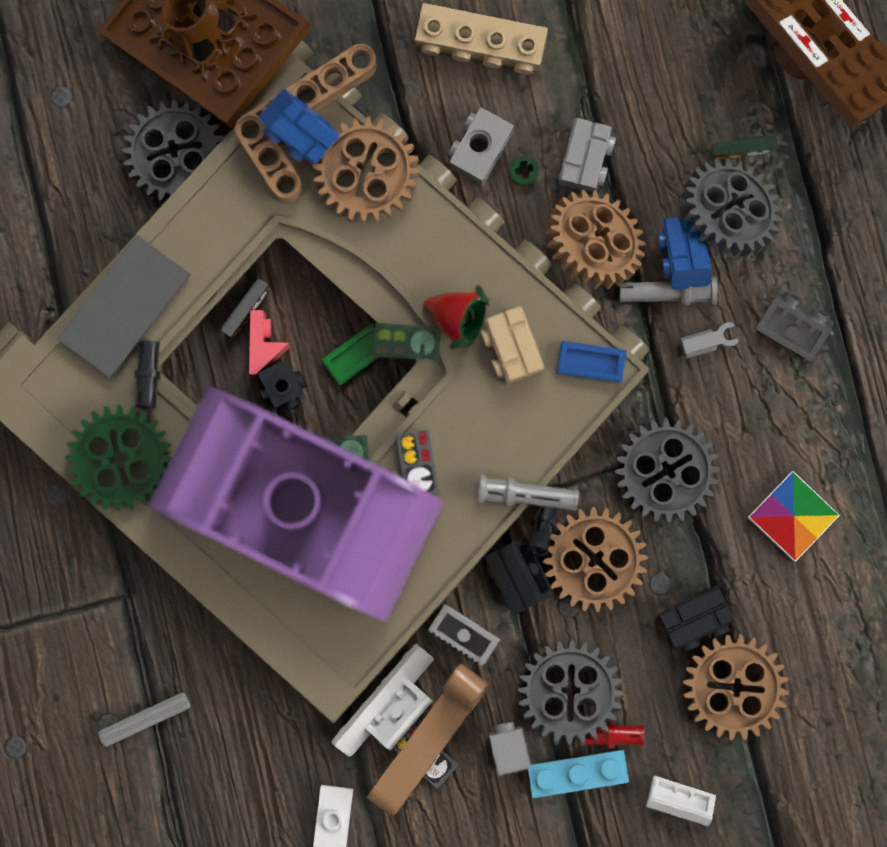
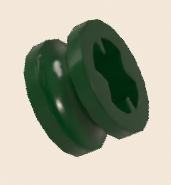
M528 156L516 158L509 169L511 180L519 186L532 184L538 175L537 163ZM520 163H526V168L529 165L531 166L533 172L528 174V179H520L522 175H516L515 170L519 169Z

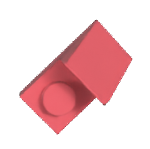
M250 310L249 375L252 378H259V372L269 368L291 347L289 343L265 342L266 338H271L272 325L271 319H266V314L263 310Z

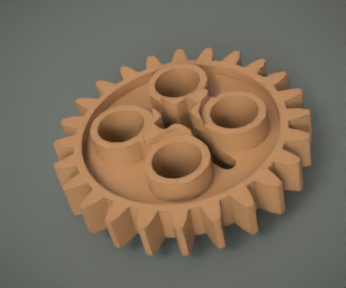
M367 117L365 125L360 126L357 118H353V127L350 129L342 122V133L339 134V138L329 149H326V153L319 160L322 163L313 165V171L322 174L314 178L315 185H324L318 191L319 196H330L326 206L330 208L337 204V216H341L345 211H348L349 222H352L356 215H361L362 224H366L368 215H372L375 222L379 223V214L382 212L389 219L392 218V207L399 211L403 210L401 198L411 201L412 196L407 189H417V183L410 178L419 176V170L410 166L418 163V156H408L414 150V145L407 144L403 146L406 134L402 133L396 137V125L394 124L385 130L383 119H380L376 126H372L370 117ZM375 143L377 148L371 160L372 172H368L362 195L357 198L355 194L362 179L360 169L366 167L370 147ZM352 144H360L364 147L365 151L361 156L352 157L347 153L348 147ZM389 153L396 158V161L392 166L384 167L378 163V158L382 154ZM349 174L353 176L355 182L348 188H342L337 184V179L341 175ZM373 184H381L386 188V192L383 196L375 198L369 195L368 189Z
M581 190L578 195L571 192L567 198L563 197L549 213L550 218L545 223L550 227L545 232V236L552 238L547 244V248L556 249L557 252L552 257L553 259L563 260L560 269L564 270L569 267L572 270L570 278L573 279L579 274L583 285L590 279L594 288H598L602 282L606 289H609L614 283L620 286L625 280L628 281L642 265L640 260L645 256L641 249L646 243L638 239L643 234V230L634 229L633 227L638 220L628 219L627 215L630 210L625 209L621 211L619 209V200L613 204L609 203L608 194L599 199L596 190L589 196L585 190Z
M592 507L590 516L586 517L582 509H579L578 520L575 521L568 514L566 516L567 527L557 523V529L560 534L559 536L551 535L550 540L555 544L548 547V552L552 556L543 560L544 564L552 565V570L545 573V576H555L556 581L552 583L551 588L560 586L563 589L559 595L560 599L570 595L571 607L579 600L582 601V611H586L590 603L594 605L595 612L600 611L601 603H605L609 610H613L612 600L616 599L621 605L625 604L622 594L626 593L634 596L635 593L630 586L632 584L640 586L643 584L636 576L637 573H647V569L639 566L640 561L648 559V556L639 554V550L645 547L646 543H636L635 538L639 536L640 531L632 533L628 531L632 524L631 520L623 525L619 523L621 513L616 514L611 519L609 518L608 508L604 509L601 516H597L595 507ZM597 528L602 532L603 541L600 545L592 546L588 544L585 538L588 529ZM574 539H578L592 554L600 552L603 555L600 561L617 575V580H612L597 565L591 568L588 565L590 558L574 545ZM621 550L626 554L627 562L624 567L615 568L612 566L609 560L612 551ZM573 551L580 555L582 561L578 569L570 570L564 565L563 559L567 552ZM591 574H600L605 579V587L600 592H594L588 587L587 581Z
M724 635V645H720L716 639H712L713 649L709 650L702 645L700 648L704 656L700 658L692 655L691 657L697 664L696 667L685 668L688 673L692 674V679L682 681L683 684L691 686V691L683 694V697L693 698V702L689 704L687 710H698V714L693 719L695 722L703 719L707 720L704 725L705 731L716 726V737L720 738L724 730L727 731L729 740L734 739L736 732H739L742 740H747L748 730H751L758 737L760 736L758 726L762 725L767 729H771L768 718L780 719V716L775 711L776 707L786 708V704L780 701L779 698L781 695L789 694V691L780 688V684L787 682L789 679L788 677L778 675V672L785 666L784 664L774 665L772 663L776 659L777 653L765 655L768 647L767 644H762L758 649L755 648L756 638L751 637L747 645L744 644L743 635H738L735 643H732L729 635ZM719 660H724L729 666L728 675L722 679L715 677L712 669L715 662ZM752 663L757 664L761 669V676L755 682H750L745 676L747 666ZM735 678H738L739 684L760 686L764 688V692L737 691L736 696L733 697V691L708 688L707 683L711 681L732 684ZM715 693H722L726 698V705L720 711H714L710 706V698ZM748 696H754L758 701V709L753 714H746L742 709L743 700Z

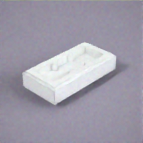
M654 776L650 785L646 807L709 826L712 820L716 795Z
M321 785L313 847H347L353 788Z

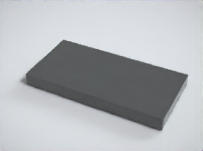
M136 235L58 340L112 379L139 344V341L142 340L189 278L190 273L139 235Z

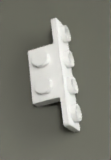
M414 644L404 654L401 661L389 675L382 680L371 696L361 704L359 710L347 724L339 730L332 740V744L351 757L369 735L372 734L382 745L391 751L433 702L414 683L433 662L434 658L418 644Z

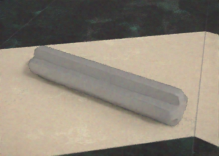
M180 693L108 726L98 732L99 739L103 746L107 747L181 713L191 707L188 697L185 693Z

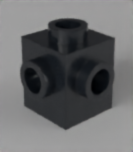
M287 359L258 373L264 385L259 391L267 406L273 404L277 411L283 408L284 412H288L302 404L300 399L306 397L302 389L308 386L300 369L294 372ZM282 384H288L286 391L279 392V387Z

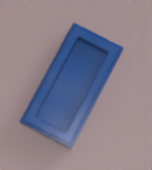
M562 341L557 374L622 384L627 350Z

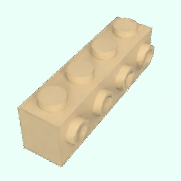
M423 3L415 37L416 48H421L420 51L427 55L438 56L439 52L451 54V58L457 61L470 62V59L483 61V65L491 68H501L502 65L514 67L515 72L530 75L533 71L540 72L548 28Z

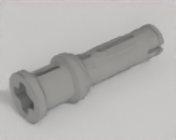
M711 277L708 286L695 288L690 286L686 289L677 290L671 287V282H623L620 285V302L681 301V304L690 305L691 302H710L711 305H717V277Z
M480 474L477 503L482 504L484 501L504 503L505 507L514 506V503L576 511L579 491L576 489L569 490L518 484L517 480L508 477L507 480L486 478V475Z

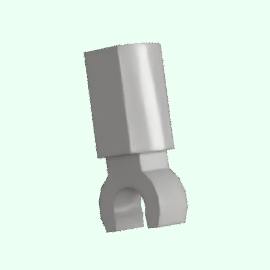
M727 322L722 324L715 332L709 329L680 338L685 359L715 351L719 345L726 348L734 347L738 344V339L726 340L723 335L724 331L733 328L734 324Z

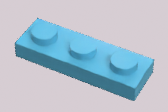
M624 750L531 764V768H528L533 798L629 783Z

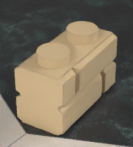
M521 306L484 320L485 328L481 329L480 333L486 348L492 347L497 359L492 360V365L498 379L504 377L506 384H510L544 370L545 367Z

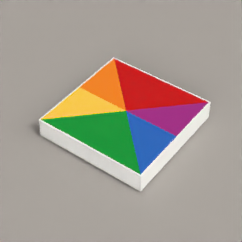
M791 471L747 518L793 562H796L840 515L794 471Z

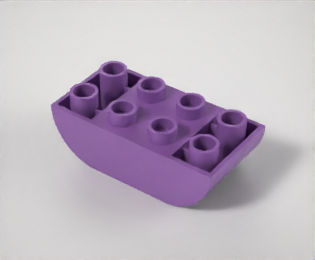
M207 386L148 506L387 623L445 502L416 485L260 408Z

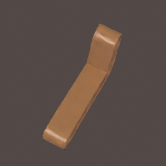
M365 44L352 46L286 89L297 98L305 90L312 91L315 94V98L306 105L317 112L374 75L376 71L374 51ZM358 56H366L370 59V64L363 69L356 68L352 63ZM329 74H340L343 77L342 82L337 86L327 85L325 80ZM275 95L243 115L235 125V132L242 147L275 198L282 203L290 204L300 198L302 193L300 180L278 144L265 135L263 130L266 127L259 119L260 114L265 108L273 103V99L277 96ZM255 125L260 128V132L256 138L247 139L243 136L244 129L247 126ZM267 152H273L277 155V161L272 166H264L260 163L261 157ZM285 179L295 182L294 190L288 194L278 191L279 183Z
M460 664L445 684L444 693L373 787L367 799L393 818L422 780L423 775L433 765L439 753L444 750L488 689V683Z

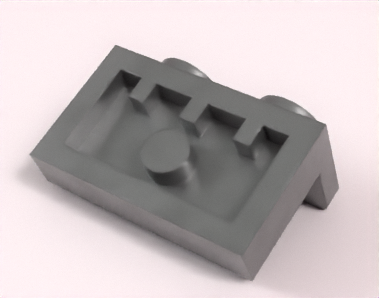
M778 290L772 303L757 325L756 330L812 362L829 335L834 322L824 310L818 307L812 309L803 304L802 299L795 293L790 291L784 293Z

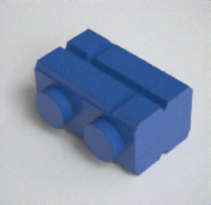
M282 89L273 99V103L269 104L260 114L259 119L266 127L263 130L265 135L276 144L282 140L289 145L286 150L300 162L306 158L312 164H316L326 153V149H329L339 138V134L328 121L287 89Z
M680 217L665 219L662 232L657 233L659 252L665 251L666 259H662L664 278H670L671 287L674 290L686 289L690 286L693 288L708 286L711 278V266L706 240L699 242L700 231H690L694 225L693 221H684V218L681 219Z

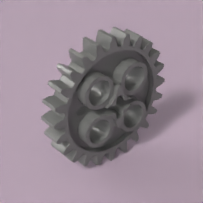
M173 99L171 108H167L163 101H160V111L157 112L151 106H148L150 116L146 118L138 114L137 117L141 124L139 126L129 125L130 129L135 133L134 136H124L125 141L131 144V147L122 149L124 155L131 156V158L123 163L126 168H135L128 174L131 180L140 178L136 185L139 190L148 186V197L151 198L156 192H159V201L162 203L167 195L171 196L194 171L186 168L187 160L193 156H198L203 161L224 139V136H215L221 130L219 124L209 126L213 120L212 115L207 114L201 118L202 107L198 106L192 112L189 101L185 102L182 109L179 108L176 99ZM184 126L194 128V134L189 139H180L178 137L179 130ZM152 135H162L163 142L160 146L155 148L148 146V139ZM197 143H202L201 148H190ZM177 146L180 150L176 158H172L170 154L172 152L171 147ZM151 155H162L153 159L152 161L147 160V158ZM160 165H170L171 172L167 177H156L155 172Z
M729 158L722 165L718 159H715L710 165L705 162L700 169L697 168L684 184L686 189L681 194V197L685 199L681 209L689 211L684 217V221H693L694 225L690 231H700L701 235L698 241L702 242L708 239L710 241V250L716 245L720 246L721 255H724L731 249L734 258L741 252L745 257H748L753 251L759 253L764 247L769 245L773 237L779 232L777 226L782 222V218L777 216L782 207L773 204L779 196L769 194L768 192L773 185H763L761 181L764 175L761 174L755 177L753 175L754 167H749L747 171L743 170L742 161H739L734 167ZM750 197V199L745 200L740 206L737 205L742 199ZM723 209L727 210L723 213L722 216L716 219L712 218L714 216L716 217L717 215H719L723 211Z
M668 418L663 420L662 427L660 428L652 420L650 422V431H647L642 425L639 426V438L633 434L628 436L632 446L622 444L620 447L626 453V457L620 456L616 458L617 462L624 465L623 468L614 471L616 475L624 477V480L620 481L616 486L619 488L626 487L628 490L622 496V499L630 497L634 499L630 507L631 510L639 505L643 507L641 517H645L649 512H653V522H657L660 516L664 515L666 523H671L673 514H676L680 522L684 521V511L686 510L692 516L697 515L694 505L697 504L705 508L707 505L702 497H714L715 494L708 487L709 485L719 484L718 480L711 477V474L720 471L719 467L711 466V462L718 458V454L708 455L707 452L713 443L702 444L700 442L705 434L704 432L696 436L692 435L694 427L692 424L686 430H682V423L679 419L674 427H670ZM674 440L680 445L681 452L678 457H669L665 453L664 445L666 441ZM686 455L692 456V460L671 473L673 479L664 476L650 486L643 487L642 483L663 469L662 463L670 466ZM647 457L653 462V471L650 474H642L638 471L636 462L639 458ZM684 468H692L697 472L698 480L694 485H687L682 481L681 472ZM663 484L669 488L670 498L668 501L660 502L654 497L653 491L656 485Z
M571 640L569 649H564L559 641L557 642V651L555 652L548 646H545L546 657L543 658L536 653L534 654L536 666L532 664L525 665V669L530 676H520V682L527 685V687L519 688L518 695L527 698L519 702V707L523 709L529 708L524 714V720L535 719L531 730L536 731L542 727L543 740L552 734L554 735V745H558L561 738H566L567 746L571 747L573 738H578L581 746H584L585 736L589 735L593 741H597L596 731L598 729L605 734L608 733L606 721L613 724L617 722V718L611 712H621L622 705L614 700L624 698V692L615 690L622 685L623 681L622 679L612 678L618 672L617 666L607 668L610 657L606 656L600 660L598 658L600 650L598 647L592 653L587 652L586 642H584L579 650L576 649L574 640ZM569 666L575 667L574 692L576 694L574 696L572 722L567 720L568 696L565 694L568 691ZM556 670L563 674L564 679L560 683L553 684L546 679V675ZM588 671L592 672L597 680L593 684L585 685L580 682L578 677L581 673ZM556 702L563 707V711L557 716H552L545 711V707L549 703ZM585 703L591 704L596 709V712L591 717H584L577 710L579 706Z

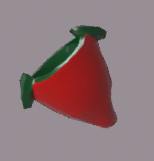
M477 285L475 292H448L429 297L424 301L423 307L432 315L439 329L453 341L450 344V350L468 347L473 343L472 341L482 328L486 315V305L489 306V299L484 293L483 288Z

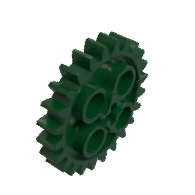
M118 404L115 414L111 413L108 406H104V416L102 417L97 412L92 411L93 422L89 423L87 420L81 419L80 422L84 427L83 432L72 430V433L78 440L77 442H67L66 444L74 449V454L65 456L66 460L74 461V466L67 469L66 472L76 473L78 476L71 483L72 486L82 483L84 488L79 495L82 497L90 492L93 495L90 502L91 505L95 504L99 499L103 500V510H106L111 502L115 503L117 512L121 511L122 504L127 502L130 510H134V500L136 499L143 505H146L145 494L149 493L153 496L155 492L154 486L159 484L160 476L164 474L167 468L164 467V462H169L172 456L164 455V450L170 448L172 444L162 443L160 440L166 435V430L156 433L154 429L159 421L155 420L150 424L145 422L148 416L146 411L139 418L136 417L134 406L130 408L128 414H124L121 404ZM128 428L136 429L141 436L140 443L136 447H128L122 441V434ZM111 429L116 431L120 452L128 454V459L124 461V468L129 481V486L127 487L123 486L119 465L116 462L111 463L110 457L115 455L109 433ZM102 437L107 441L108 450L104 455L98 456L91 452L90 442L93 438ZM141 460L148 465L149 473L146 478L136 479L132 476L130 467L133 462ZM110 469L115 472L117 480L114 486L104 487L99 483L98 475L101 470Z

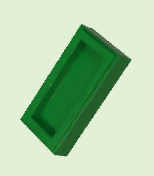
M373 322L321 359L340 386L384 355L376 353L377 346H387L389 351L392 349L389 344L377 341L378 329Z

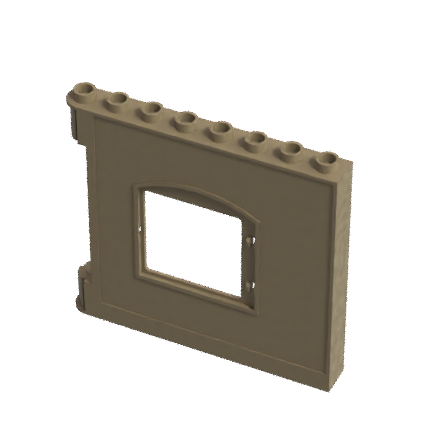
M303 41L299 43L242 116L277 95L282 89L288 88L313 72L306 63L314 53ZM332 73L327 76L325 83L329 86H337L342 82L343 77L338 73ZM353 88L316 112L328 121L338 134L342 133V122L350 129L353 127V118H357L360 126L365 125L366 117L353 107L361 98V94L356 88ZM309 90L301 92L298 96V99L305 104L311 103L315 98V94ZM382 112L371 122L372 126H376L379 120L383 119L385 130L393 124L396 125V137L405 133L399 125ZM255 125L247 126L243 131V136L247 139L256 138L260 128ZM234 126L136 234L190 273L189 278L141 341L151 340L160 342L158 371L161 372V366L267 248L277 239L285 240L383 328L405 329L408 332L407 342L403 346L407 350H409L410 332L413 329L434 330L437 333L436 355L432 358L415 356L416 364L349 439L361 438L364 441L366 461L403 479L396 435L429 429L440 495L435 496L445 502L387 623L148 506L152 495L149 493L145 494L146 505H143L138 499L134 500V510H130L127 502L122 504L120 512H117L115 503L112 502L106 510H103V500L101 499L93 504V506L334 723L529 506V504L514 503V506L505 507L504 503L489 501L478 504L477 492L480 474L486 475V478L507 480L509 477L517 480L518 484L547 486L645 377L650 369L641 360L650 350L640 338L625 326L620 325L611 335L598 324L593 317L601 309V306L578 284L572 282L562 292L544 275L553 264L532 243L524 239L514 249L496 232L505 222L486 202L476 197L466 207L448 190L457 179L433 156L428 155L420 164L416 163L410 166L419 170V176L410 178L417 183V189H407L412 199L407 201L401 198L402 211L392 207V218L389 219L382 212L379 214V223L375 222L372 215H368L366 224H362L361 215H356L354 220L349 222L348 211H345L341 216H337V204L330 208L326 206L330 196L320 197L318 191L324 185H315L314 178L322 174L314 172L313 165L315 164H312L306 158L301 162L294 158L286 150L289 145L282 140L278 143V146L298 175L302 186V193L300 198L293 203L285 204L278 201L242 147ZM406 134V140L404 141L403 145H404L405 142L409 139V137H408L407 134ZM375 143L370 147L366 167L360 169L362 179L355 194L357 198L362 195L368 172H372L371 160L377 148ZM352 144L347 149V153L352 157L361 156L365 151L364 147L360 144ZM267 152L261 157L260 163L264 166H272L277 161V155L273 152ZM389 153L382 154L378 158V163L384 167L392 166L396 161V158ZM349 174L341 175L337 179V184L342 188H348L355 182L353 176ZM290 179L282 180L278 185V191L283 194L292 192L295 182ZM373 184L368 189L369 195L375 198L383 196L386 192V188L381 184ZM136 235L37 343L10 321L0 330V421L71 486V483L78 477L76 473L66 472L67 469L74 466V461L65 459V456L74 454V449L66 444L67 442H77L78 440L72 433V430L83 432L84 427L80 420L84 419L92 423L91 412L95 411L102 417L104 416V406H108L112 414L116 413L118 404L122 405L124 414H128L132 406L135 407L137 378H134V370L138 368L139 345L136 346L111 379L58 340V338ZM480 285L489 299V306L486 305L485 319L521 306L545 367L544 370L506 384L504 377L498 379L492 360L497 358L492 347L486 348L480 331L470 346L450 350V344L453 341L439 329L432 315L424 309V301L429 297L448 292H475V287ZM567 341L627 350L622 384L558 375L557 368L561 342ZM161 373V379L157 380L156 408L143 409L135 407V416L139 418L146 411L148 416L145 422L150 424L152 421H159L154 430L156 433L166 430V435L160 440L162 443H171L172 446L164 450V455L173 456L197 405ZM414 398L418 403L406 416L401 414L400 411ZM128 428L123 432L122 441L126 446L136 447L140 443L141 436L136 429ZM111 429L109 433L115 455L110 457L111 463L116 462L119 465L123 486L127 487L129 486V481L124 468V461L128 459V454L120 452L116 431ZM95 437L90 442V450L95 455H104L108 450V443L102 437ZM135 461L131 464L130 472L134 478L143 479L148 476L149 467L144 461ZM164 462V467H167L169 462ZM103 469L99 472L98 481L102 486L112 487L115 485L117 480L115 472L110 469ZM82 483L73 486L79 493L84 488ZM89 492L84 497L91 502L93 495Z

